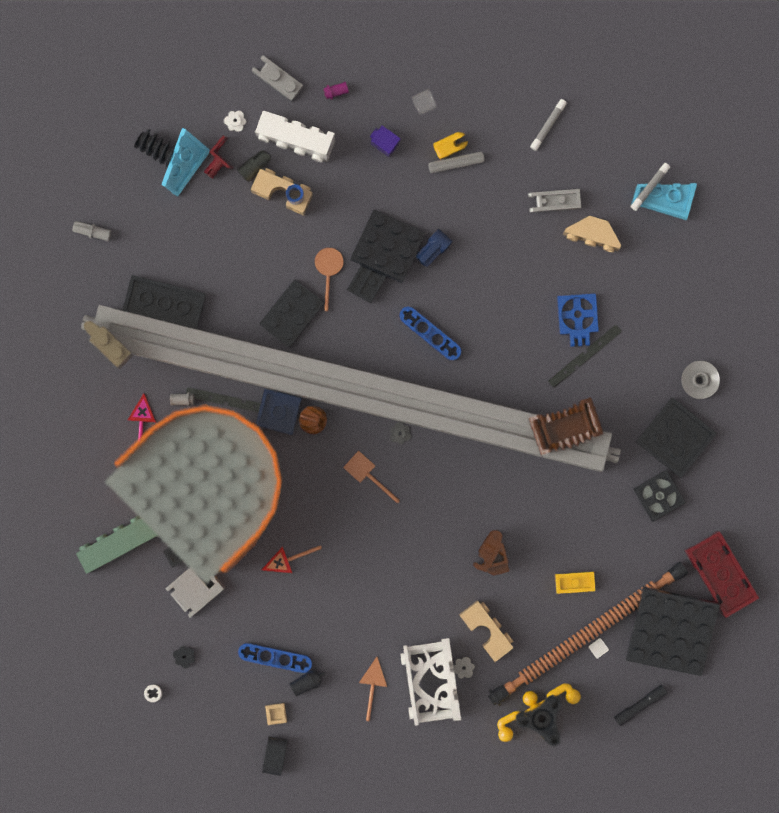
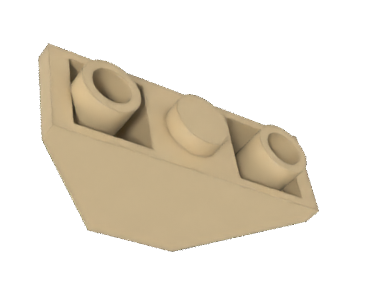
M588 216L569 226L563 233V235L567 236L568 240L577 242L579 239L585 241V244L588 246L596 247V245L603 247V250L612 253L618 251L621 247L609 222L592 216Z

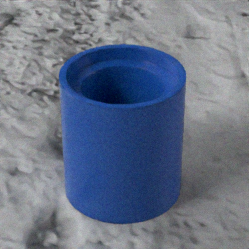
M293 184L287 188L286 196L291 204L298 205L304 200V192L299 185ZM294 190L301 193L297 199L290 197V193Z

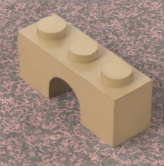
M266 168L265 171L260 169L252 185L251 192L270 200L271 195L275 191H286L290 185H293V180L285 176L282 178L275 176L276 173ZM300 184L304 192V200L298 205L287 201L286 208L304 216L313 197V192L310 191V187ZM294 190L290 193V197L297 199L301 193Z
M476 601L459 615L471 631L478 626H486L490 629V638L483 644V647L496 662L513 649L511 645L513 640L507 632L503 635L499 629L502 626L495 617L493 619L490 618L487 614L490 610L485 603L482 602L480 604Z

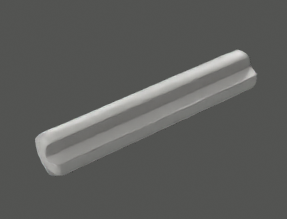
M477 152L430 162L428 166L430 173H436L483 163L485 158L483 152Z

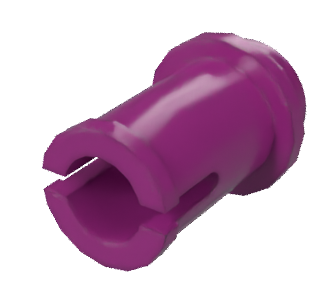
M346 82L333 86L327 85L326 88H323L326 99L333 100V97L349 93Z

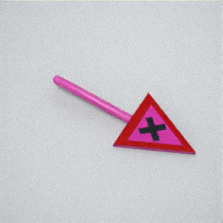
M145 394L142 395L128 418V421H140L138 440L143 435L144 422L156 423Z

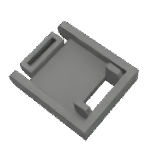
M189 568L165 589L167 591H170L172 588L175 589L170 595L185 612L190 608L192 609L188 614L191 618L226 587L214 576L211 579L214 585L209 588Z

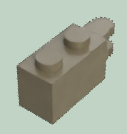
M92 321L85 322L83 327L91 336L89 341L117 368L121 369L134 356L104 326L100 328Z

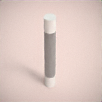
M560 99L530 146L533 150H538L566 106L567 102L563 99Z
M667 163L662 165L632 203L631 208L633 210H638L670 169Z

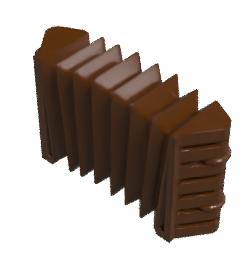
M591 397L579 401L578 406L573 404V408L563 409L562 413L558 411L556 414L553 412L550 415L546 413L545 417L539 414L528 418L537 442L536 446H538L541 455L552 452V449L555 452L558 451V448L563 451L565 446L571 449L573 445L577 447L579 443L585 444V439L590 441L591 437L604 434Z

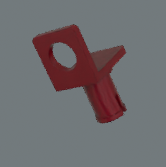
M225 135L210 150L214 160L204 170L212 179L223 166H226L228 169L234 168L217 153L229 139Z

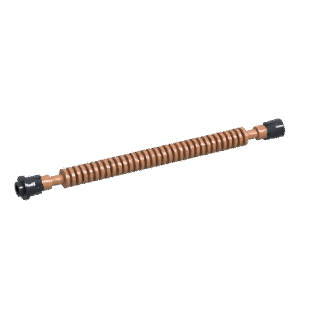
M679 561L662 575L660 580L655 583L650 581V586L646 584L645 587L659 590L666 584L670 585L689 573ZM638 589L637 593L634 592L633 596L630 595V600L625 598L626 603L622 600V606L618 603V609L615 606L612 607L614 611L609 609L610 614L605 612L606 617L601 615L602 620L599 617L596 618L597 623L595 620L592 621L593 626L589 623V629L587 626L584 627L585 631L580 629L582 634L576 632L577 637L573 634V640L570 637L567 638L569 643L566 640L563 641L565 645L560 643L561 648L556 646L557 651L551 650L553 654L550 651L547 652L548 657L544 654V660L540 657V663L538 660L535 661L537 665L531 663L532 668L528 665V671L525 668L523 669L524 674L521 671L518 672L520 676L514 681H509L494 690L490 689L488 697L493 705L498 704L500 707L501 703L511 696L510 694L515 692L516 688L524 682L526 685L529 684L527 680L533 682L532 677L536 680V674L539 677L541 676L540 671L543 674L546 673L544 669L549 671L548 666L553 668L552 663L558 664L556 660L562 662L561 657L565 660V654L567 657L570 656L569 651L571 654L574 653L573 649L578 651L577 646L582 648L581 643L585 646V640L588 643L591 642L589 638L595 639L593 635L598 637L597 632L603 633L601 629L607 631L605 626L608 629L611 628L610 623L614 626V620L616 623L619 622L618 617L622 620V615L627 617L626 612L629 615L631 614L630 609L633 612L635 611L634 606L638 609L641 590Z

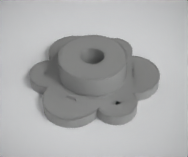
M463 657L462 660L457 659L455 661L456 665L453 666L454 673L458 674L460 679L464 678V676L466 678L472 677V670L475 666L471 663L470 658Z

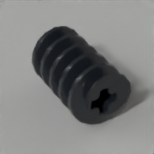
M151 129L142 132L135 141L134 148L140 147L142 153L146 151L147 156L153 155L154 160L159 159L160 164L166 163V167H168L176 145L170 148V141L163 144L164 137L157 140V133L150 136Z

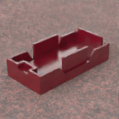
M720 531L714 532L711 536L684 550L711 593L713 601L719 602L716 598L717 594L722 602L720 603L719 611L723 617L727 618L759 599ZM722 546H724L729 553L726 554ZM697 561L700 563V565H701V567H702L701 570L699 569V567H698L697 564H696ZM742 579H744V581H745V583H746V585H747V588L744 586L743 582L741 581Z

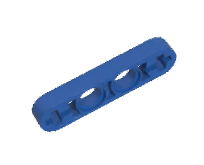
M404 307L400 311V320L446 359L454 361L459 358L461 354L459 345L414 308ZM405 311H406L407 313H408L409 311H411V312H412V315H411V316H412L415 320H416V317H417V316L420 318V319L415 323L414 327L410 325V324L413 323V321H412L411 319H409V318H408L407 320L404 319L405 315H404L403 313H404ZM421 322H425L428 325V331L425 333H421L417 329L418 324ZM436 334L443 337V342L440 345H435L432 342V337ZM446 340L450 342L447 345L449 348L455 347L457 349L456 356L452 355L450 357L448 355L449 351L444 348V351L440 349L445 345Z
M244 643L238 650L239 657L244 661L300 673H306L312 667L311 658L304 654L252 643ZM248 646L250 647V651L256 652V648H259L260 650L257 653V660L253 659L255 656L253 654H249L248 657H245V653L242 652V649H246V647ZM267 650L271 653L269 661L261 659L260 654L262 651ZM286 654L290 657L288 665L280 663L279 658L281 655ZM293 656H296V661L300 662L306 659V663H309V666L301 669L300 664H295V668L291 667Z

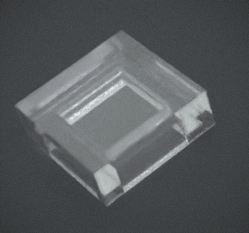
M429 89L411 97L419 115L437 107Z

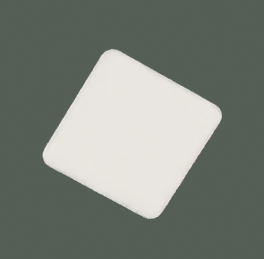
M601 638L589 645V649L597 659L609 651Z

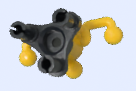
M564 683L551 690L547 694V698L540 703H537L538 697L535 692H525L523 702L525 705L530 706V708L522 712L514 711L502 717L497 724L499 739L503 742L512 740L513 730L505 725L515 720L519 727L536 731L544 738L547 744L556 747L561 742L556 722L557 713L561 709V701L557 696L566 691L567 702L577 704L581 699L580 692L573 689L570 684ZM544 715V719L539 721V716Z

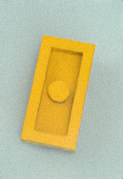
M594 572L555 574L557 594L595 591Z

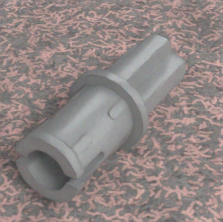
M75 221L73 224V232L87 235L90 239L94 237L107 242L110 240L112 230Z

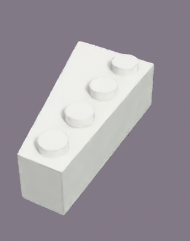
M266 111L262 112L255 131L256 136H259L258 139L263 142L269 143L270 140L282 149L289 147L294 149V153L301 156L308 154L312 156L313 160L321 163L323 160L328 162L335 143V134L328 131L326 135L317 127L312 126L307 129L304 124L298 121L288 123L287 118Z

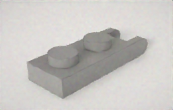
M262 55L260 59L266 63L260 71L253 67L251 71L290 101H293L303 88V85Z
M580 189L528 193L529 198L536 197L537 207L529 208L530 213L581 209Z

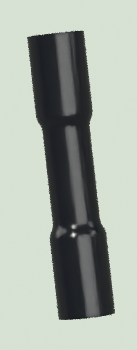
M662 684L631 707L624 709L614 716V719L621 727L646 707L668 694Z

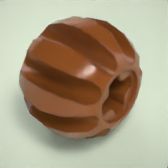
M308 406L300 413V427L306 433L318 434L326 427L327 414L320 407Z

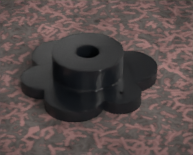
M181 646L179 650L174 651L175 664L181 665L185 669L188 668L190 663L195 661L193 657L194 650Z

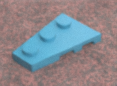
M184 128L181 130L161 184L177 197L210 153L209 148Z
M674 183L673 185L657 184L641 204V207L687 220L697 183H690V185H680V183ZM637 184L632 203L647 184Z

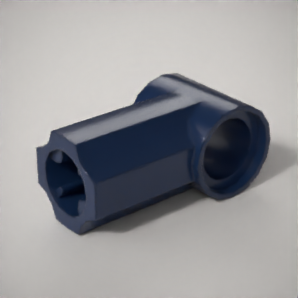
M438 229L429 238L428 243L417 253L415 258L428 268L440 253L443 254L453 241Z

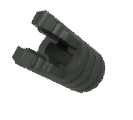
M260 150V152L242 164L237 171L249 182L258 174L260 169L267 165L271 159L270 154Z

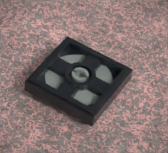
M667 470L633 488L652 522L686 503Z

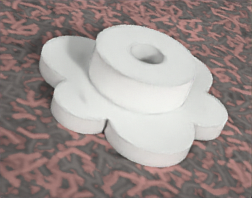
M230 111L229 116L225 117L224 123L230 131L235 129V131L240 132L243 130V125L246 124V119L242 111Z

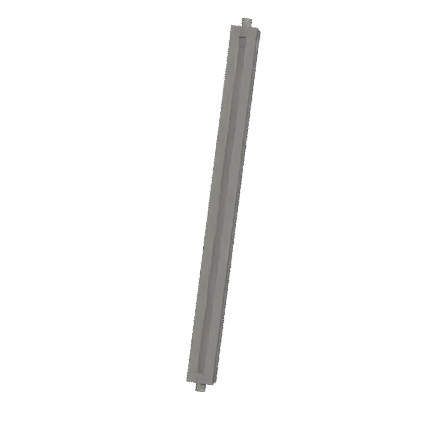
M102 305L98 306L96 318L85 315L83 318L84 322L92 321L100 328L102 326L107 328L135 356L597 472L603 471L605 461L617 464L619 457L610 455H620L621 452L620 448L609 447L612 433L603 431V435L591 437L590 441L585 439V444L579 443L577 447L573 445L571 449L565 446L563 451L558 448L557 452L552 449V452L541 455L538 446H536L537 442L528 419L536 416V414ZM82 322V325H81V329H82V330H85L84 327H83L85 323H83V322Z

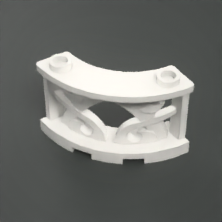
M449 638L441 639L442 642L409 647L404 645V653H400L402 665L406 664L412 707L409 708L410 719H414L415 726L422 722L453 718V721L461 720ZM441 651L431 658L428 652ZM425 654L427 659L425 663L420 657H417L419 659L418 664L412 663L411 655ZM436 663V667L442 665L444 670L438 673L433 664ZM429 668L436 677L447 679L448 683L441 685L436 690L434 698L424 692L419 686L421 678ZM411 669L414 671H418L413 679V682ZM414 691L421 697L417 702H415ZM446 691L447 697L441 696V700H438L440 692ZM430 704L434 705L433 711L419 713L420 705L426 706L425 711L429 709ZM437 707L446 708V709L437 710Z

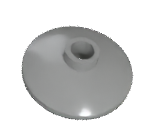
M695 361L684 369L681 383L684 391L689 396L696 399H705L717 391L720 384V376L717 369L709 362ZM697 377L702 378L703 381L701 384H698L696 382Z

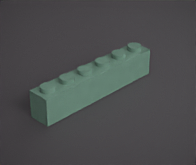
M136 516L130 520L131 524L126 527L122 524L113 529V534L107 536L105 533L96 538V543L92 545L87 543L79 547L80 551L76 555L86 574L158 535L139 516Z

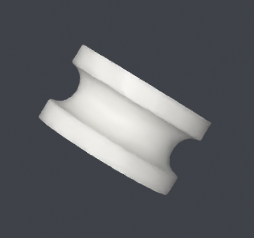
M150 685L145 689L144 696L147 701L156 702L161 699L162 690L157 685ZM156 688L158 690V692H156L158 693V697H152L151 699L149 697L150 693H148V691L150 689L154 690Z

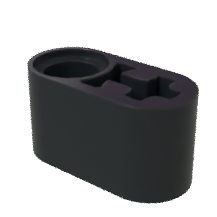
M268 737L262 773L282 775L288 739Z

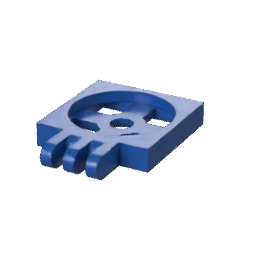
M596 294L557 296L560 335L569 334L570 347H575L574 339H577L578 347L582 346V339L584 338L585 345L590 346L589 333L599 332ZM581 299L589 301L592 309L584 310L581 308ZM568 300H573V309L571 311H562L564 304ZM575 311L581 312L580 318L574 316ZM593 317L592 324L588 328L583 329L582 320ZM563 319H572L575 330L566 326Z

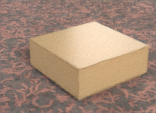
M285 703L265 705L268 725L287 723Z

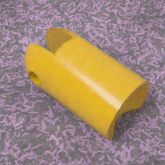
M456 132L433 143L440 160L464 149L468 145V141L457 145L455 143V140L465 135L463 132Z

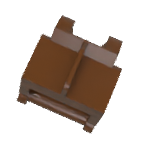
M492 530L478 550V556L484 559V563L481 565L476 562L473 563L476 569L488 572L493 576L509 571L508 559L504 544L501 543L502 533L500 531Z

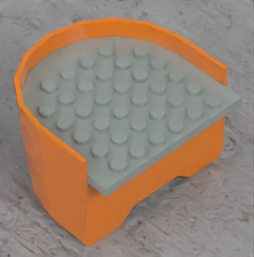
M208 406L176 411L151 427L114 463L119 468L105 481L206 584L220 570L228 573L256 545L275 513L281 484L276 454L260 429L234 411Z

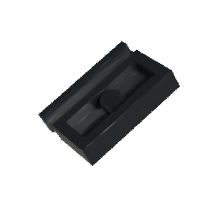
M361 265L347 291L371 304L386 276Z

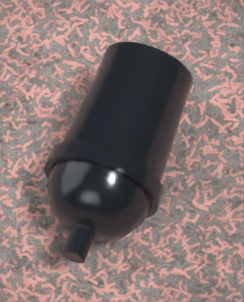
M309 670L306 674L291 682L290 687L295 696L297 697L314 688H318L325 672L319 673L316 670Z

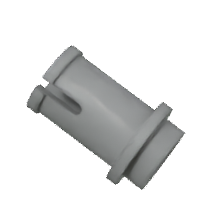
M187 392V394H170L171 406L187 405L191 407V405L195 404V396L190 392Z

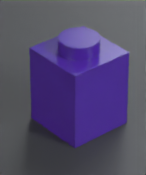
M381 126L379 129L376 128L370 136L372 138L371 145L388 157L391 156L400 143V138L384 126Z

